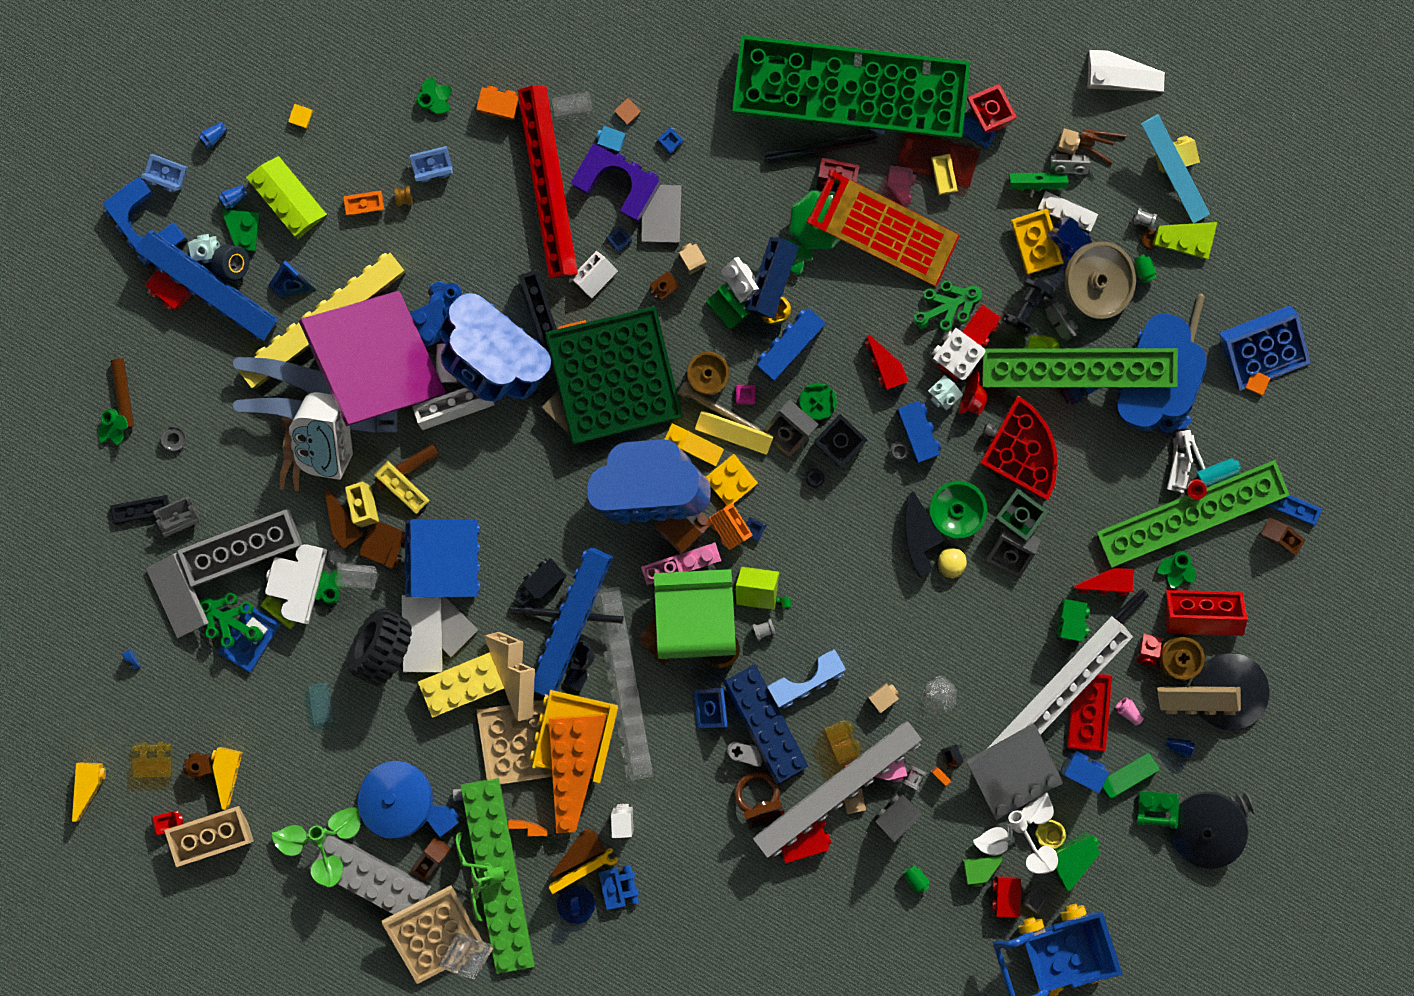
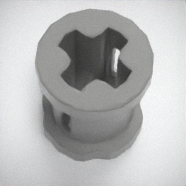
M1138 208L1133 224H1140L1151 230L1157 214L1154 213L1152 215Z
M768 619L766 623L753 625L758 641L762 637L771 634L773 636L776 635L771 619Z
M911 765V772L903 783L919 790V784L927 773Z

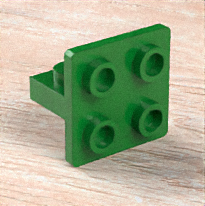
M728 283L721 285L717 292L706 300L708 305L730 330L751 313L745 309L748 301L740 303Z

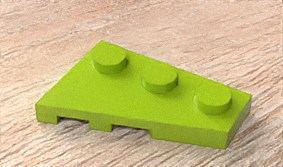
M1217 222L1157 226L1153 245L1198 258L1209 259Z

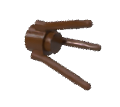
M1083 129L1079 143L1083 145L1082 149L1088 150L1108 164H1112L1111 160L1091 148L1090 145L1094 146L1096 141L1112 146L1115 144L1112 141L1097 137L1098 135L1116 138H1126L1127 136L1119 133Z

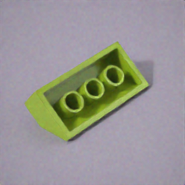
M279 156L260 165L246 177L297 239L327 216Z

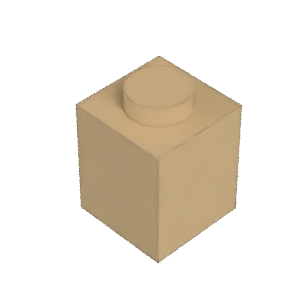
M885 683L868 698L876 709L882 713L899 699L896 696L899 692L892 684L888 686Z

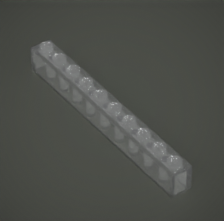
M620 586L599 590L595 600V606H599L600 609L599 614L624 617L623 624L598 622V624L603 625L604 632L600 633L602 644H606L607 651L604 652L605 662L610 664V670L607 671L609 682H613L614 689L611 690L612 701H616L618 705L616 720H620L621 727L617 728L619 739L623 738L624 746H621L622 757L627 758L628 764L624 765L626 777L630 776V781L653 777Z

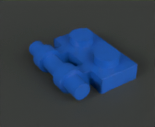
M631 865L623 866L624 874L619 875L618 867L598 872L607 910L626 906L624 898L630 897L631 904L639 903L637 896L639 891L635 887V873L632 872ZM626 880L628 891L623 892L621 881Z

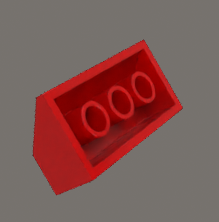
M1166 590L1165 623L1167 633L1244 636L1248 619L1243 592Z

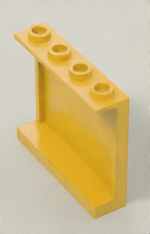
M550 690L549 695L545 694L543 706H546L545 713L540 714L538 722L539 725H542L541 730L536 732L534 743H537L536 751L532 750L530 762H533L532 768L537 766L552 770L549 718L607 714L590 777L593 779V782L600 783L618 705Z

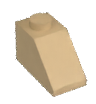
M689 243L681 248L682 251L679 252V256L689 275L706 267L707 262L696 244L692 246Z

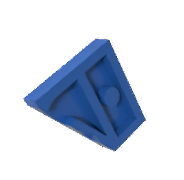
M439 298L410 313L425 348L443 341L440 336V326L444 320V316H442L444 298Z

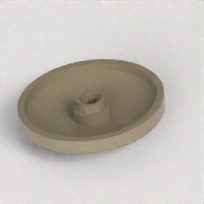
M1092 242L1084 245L1071 257L1065 272V290L1070 303L1078 312L1090 318L1105 319L1119 314L1131 301L1136 287V273L1131 258L1121 247L1110 242Z

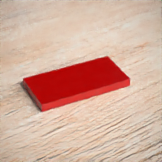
M1097 674L1070 703L1067 748L1106 752L1112 675Z

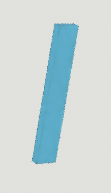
M1157 114L1141 123L1191 222L1194 224L1210 215L1160 116Z

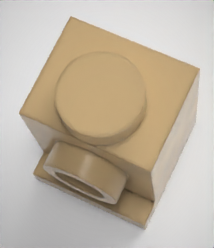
M1064 128L1060 134L1056 150L1075 155L1080 143L1079 133Z

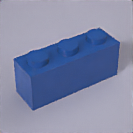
M919 400L898 408L897 412L916 463L940 455L941 446L938 439L934 440L932 435L935 431L931 421L928 422L925 415L928 412L925 404H921Z

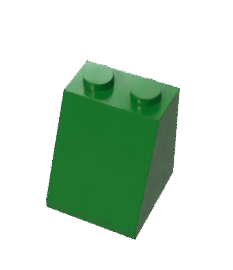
M1085 832L1064 843L1058 849H1054L1058 856V865L1054 871L1065 890H1072L1100 855L1098 848L1101 845L1096 836L1094 837V835Z

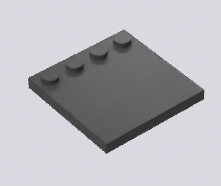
M1034 723L966 760L996 820L1063 783Z

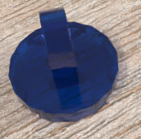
M572 885L565 888L559 895L557 909L565 921L573 924L583 923L592 916L595 910V899L591 891L586 887Z

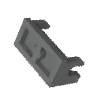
M189 496L154 511L157 519L156 522L164 537L200 522L198 510Z

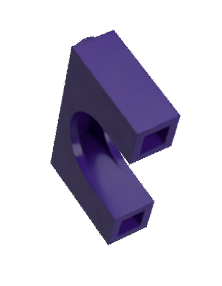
M593 143L573 177L571 185L590 195L597 181L605 172L610 170L626 172L631 177L632 189L620 211L623 215L639 223L661 185L658 179L659 176L651 171L646 173L641 170L642 166L635 162L630 164L625 161L626 158L621 154L616 153L614 155L608 152L609 148Z

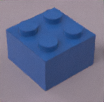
M1076 751L1075 754L1069 752L1059 773L1099 793L1109 774L1105 770L1106 766L1095 760L1090 763L1088 761L1089 757Z

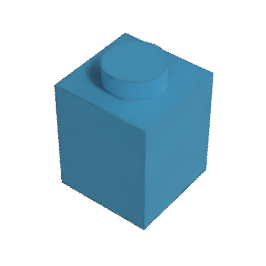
M603 126L602 130H598L595 140L598 141V145L607 147L609 151L620 154L626 134Z

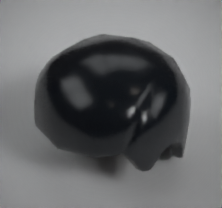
M578 641L570 659V668L572 670L581 671L593 664L595 653L588 642Z

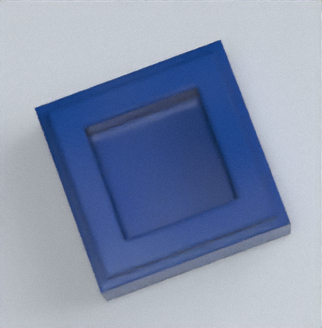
M672 127L657 139L669 154L684 142Z

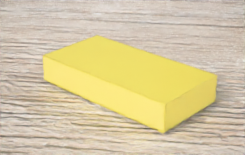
M950 154L931 157L938 196L957 192Z

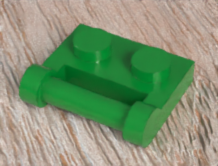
M1140 791L1138 826L1148 824L1170 826V828L1177 829L1179 794ZM1146 811L1171 813V818L1146 817Z

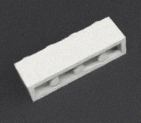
M466 387L412 407L418 425L422 430L494 406L495 404L494 401H485L479 398Z
M617 804L616 808H613L611 813L612 838L632 837L634 831L633 807H629V804Z

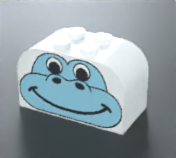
M310 393L304 398L289 428V435L292 438L291 449L294 452L295 462L300 469L308 474L341 480L353 455L350 426L345 425L332 394Z

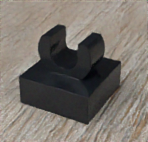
M955 744L941 749L947 767L964 762L963 759L966 758V754L961 755L959 751L963 747L962 745Z

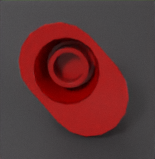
M976 370L972 372L967 381L958 409L960 414H964L967 411L980 415L986 405L987 393L979 385V372Z

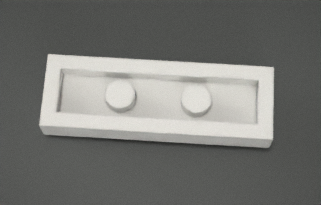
M1045 191L1037 209H1048L1049 215L1089 233L1098 216L1097 213Z

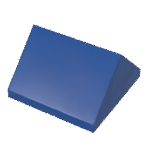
M723 687L693 690L697 728L727 727Z

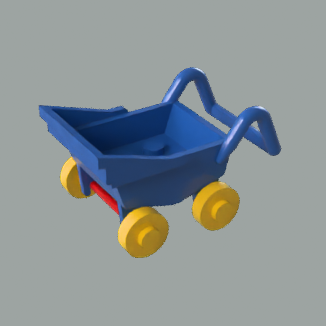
M1077 904L1066 906V910L1060 912L1062 920L1065 922L1044 928L1042 919L1031 917L1023 920L1024 923L1018 926L1020 934H1023L1020 937L1009 941H994L993 947L1009 996H1015L1001 949L1014 948L1024 943L1039 986V992L1032 996L1059 995L1058 992L1064 990V986L1069 984L1074 988L1088 983L1095 984L1104 979L1123 975L1103 912L1086 914L1084 905L1077 906Z

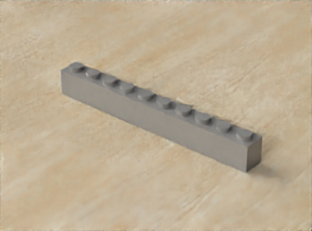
M906 720L754 836V841L767 858L769 856L775 857L782 851L780 849L785 844L789 846L797 840L796 836L799 833L805 834L812 829V823L816 820L818 822L824 820L828 816L827 812L833 808L835 811L844 804L842 801L846 797L851 799L859 792L858 788L862 785L866 787L874 781L873 777L878 773L882 775L890 769L888 765L892 762L898 763L905 757V752L909 749L912 752L920 746L919 742L922 739Z

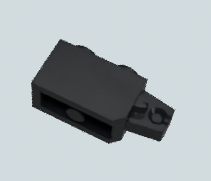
M552 558L549 560L543 559L537 565L539 569L535 573L531 571L523 578L525 580L523 587L515 596L520 604L524 605L533 598H543L567 576Z

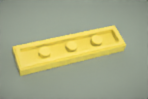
M702 410L695 430L766 455L774 437L773 435Z

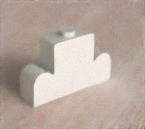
M304 544L296 551L298 562L279 557L274 558L271 570L269 569L267 572L266 580L268 583L265 593L288 600V602L283 604L281 610L282 615L286 619L309 624L327 554L326 549Z

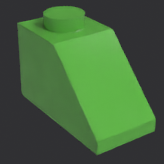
M1000 854L963 860L966 883L968 885L971 884V887L983 886V882L989 880L1003 861V856Z

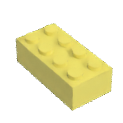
M490 652L418 681L432 718L504 688Z

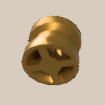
M406 186L403 189L399 187L394 188L397 207L403 204L413 205L410 186Z

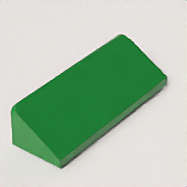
M1148 752L1107 776L1102 788L1108 798L1112 799L1160 769Z

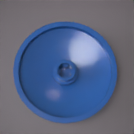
M390 761L375 767L365 777L358 795L359 813L364 824L373 833L390 839L405 838L418 831L428 819L433 802L431 785L425 774L416 766L401 761Z

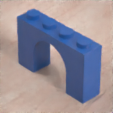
M140 176L102 203L105 206V214L110 219L113 218L116 221L115 227L121 234L125 233L128 238L126 242L132 249L137 248L144 238L137 235L132 227L133 212L140 204L154 195V192ZM174 222L158 233L177 248L188 241L182 230ZM137 256L143 265L147 264L151 267L155 265L151 261H144Z

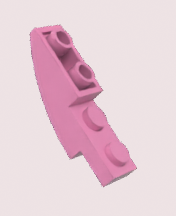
M716 543L642 566L641 569L646 584L649 585L654 583V573L689 572L720 562L721 558Z

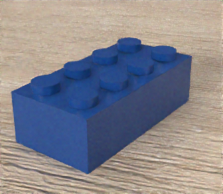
M810 308L806 311L802 309L795 317L796 322L793 325L790 323L782 331L783 337L781 339L776 338L770 344L769 348L771 350L767 354L763 352L758 357L756 368L772 383L824 328L826 323Z

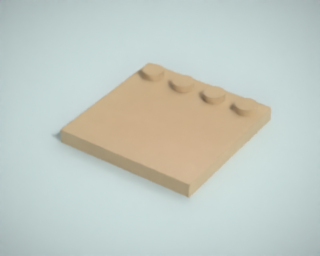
M544 700L533 701L532 718L522 721H516L511 705L477 710L487 780L499 778L500 784L553 777L551 769L537 766L532 768L533 762H530L532 750L536 751L537 743H534L536 732H540L542 726L538 724L540 714H544L546 706H543Z
M452 885L382 920L385 930L417 984L486 949L483 940Z

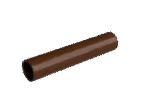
M124 358L113 359L110 361L118 413L126 418L128 428L134 427Z
M431 444L396 465L395 468L406 476L440 454L435 445ZM377 477L374 479L380 490L386 488Z

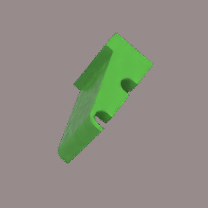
M731 569L654 573L658 659L736 655Z

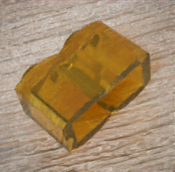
M846 719L824 727L838 764L860 756L859 751L862 748L858 739L854 740L852 733L855 731L851 721L847 723Z

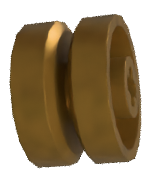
M702 352L696 355L689 363L687 369L688 382L700 394L715 395L727 385L729 367L725 359L719 354ZM711 370L712 375L709 377L705 376V371Z
M1175 637L1167 640L1162 645L1158 661L1165 674L1172 678L1186 680L1200 673L1204 666L1205 655L1198 642L1191 638ZM1183 655V660L1179 661L1178 658Z

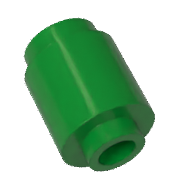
M1143 254L1134 258L1135 263L1133 265L1136 275L1143 284L1157 278L1155 274L1157 272L1150 256L1145 257Z
M912 865L903 872L904 880L915 894L918 892L922 894L929 888L928 884L930 881L919 867L917 868L915 865Z

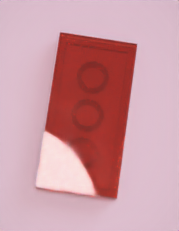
M905 133L896 167L935 178L931 157L950 154L956 185L969 188L980 151L928 135Z

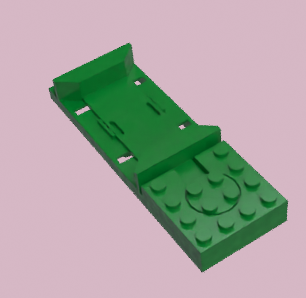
M741 35L732 115L807 124L812 122L811 126L824 123L936 136L940 141H944L945 138L961 139L971 61ZM855 54L862 55L861 67L854 66ZM923 62L931 63L930 75L922 74ZM848 111L856 112L855 121L847 120ZM917 119L924 120V129L916 128Z

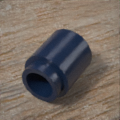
M1060 388L1066 403L1071 402L1073 405L1082 401L1081 397L1084 394L1081 388Z

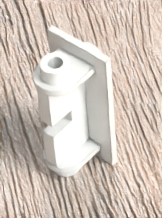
M1175 452L1167 487L1169 490L1183 493L1187 489L1189 477L1187 473L1190 472L1191 463L1186 453Z

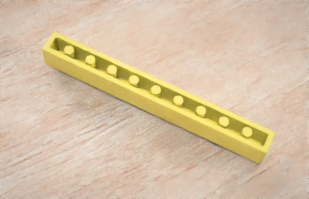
M384 253L377 259L378 262L375 265L365 267L362 270V275L358 278L356 276L351 278L346 283L347 286L342 290L339 288L331 294L332 298L328 301H321L316 306L317 309L314 312H307L301 319L372 299L406 272L391 253ZM300 323L290 325L283 336L278 335L271 340L272 344L267 348L262 347L255 353L257 356L254 358L274 359L288 363L310 348ZM238 370L252 389L258 388L271 378L258 373Z

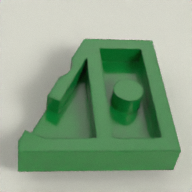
M222 209V214L234 245L242 247L245 251L256 252L260 213Z

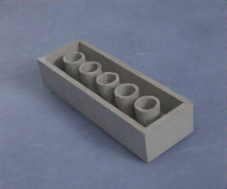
M285 509L180 549L178 553L191 587H196L296 549L303 544L290 510Z
M326 835V842L322 845L326 857L336 855L343 864V874L337 883L338 885L392 914H396L426 898L431 888L428 884L339 838L337 835ZM320 848L317 854L315 855L309 869H311L312 864L316 860L323 859Z

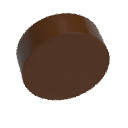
M1149 230L1143 234L1141 243L1144 248L1154 250L1158 247L1153 245L1156 231Z

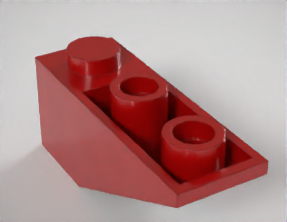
M867 335V341H864L867 351L872 352L873 359H871L874 370L878 369L880 376L877 378L880 387H884L887 391L908 383L909 381L902 363L871 335Z
M1111 568L1073 585L1072 589H1077V593H1089V590H1097L1096 594L1108 595V591H1116V595L1127 596V592H1133L1134 569Z

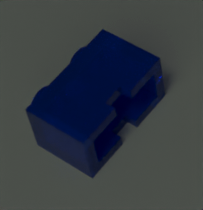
M1070 217L1061 218L1047 234L1057 246L1059 244L1063 246L1062 252L1069 259L1078 249L1092 243L1090 235L1082 231L1078 222Z

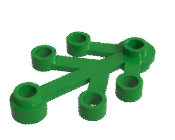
M943 281L941 284L942 292L960 295L956 299L935 294L933 289L925 290L924 299L927 302L934 301L943 305L926 313H916L913 317L914 326L918 329H924L928 326L930 319L947 312L945 319L940 322V327L943 332H949L952 329V322L958 306L964 303L963 311H960L957 317L959 323H968L972 306L982 299L981 289L977 286H969L964 289L953 286L950 281ZM949 285L950 288L944 289V286ZM927 294H933L932 297H927ZM963 315L967 316L966 319H960ZM919 317H923V318H924V319L921 320V321L917 320ZM949 324V327L945 328L943 325Z
M228 593L225 598L216 601L204 598L199 602L209 622L207 624L206 636L210 639H216L219 635L218 629L215 628L213 617L215 616L219 619L222 630V646L231 648L234 645L229 625L245 633L249 641L259 642L263 637V632L260 628L256 626L248 627L232 618L244 613L250 614L253 611L251 603L243 602L240 607L224 612L217 609L228 604L235 605L238 602V597L233 593ZM233 596V601L229 602V598ZM208 604L209 608L205 611L204 607ZM249 605V609L245 611V606ZM214 630V635L210 636V632ZM254 630L255 635L251 637L250 634ZM230 639V643L226 645V640Z

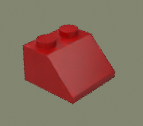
M1000 84L966 98L983 132L1000 130L1009 126L1017 118Z

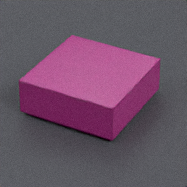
M736 385V404L755 405L756 385Z

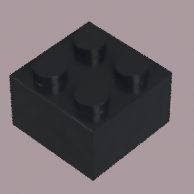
M839 414L813 443L841 469L868 439L845 417Z

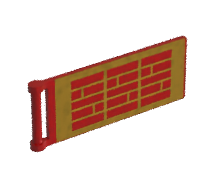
M829 170L826 184L806 223L933 286H937L960 235L842 176L836 171ZM835 180H838L840 184L822 223H820L817 219Z

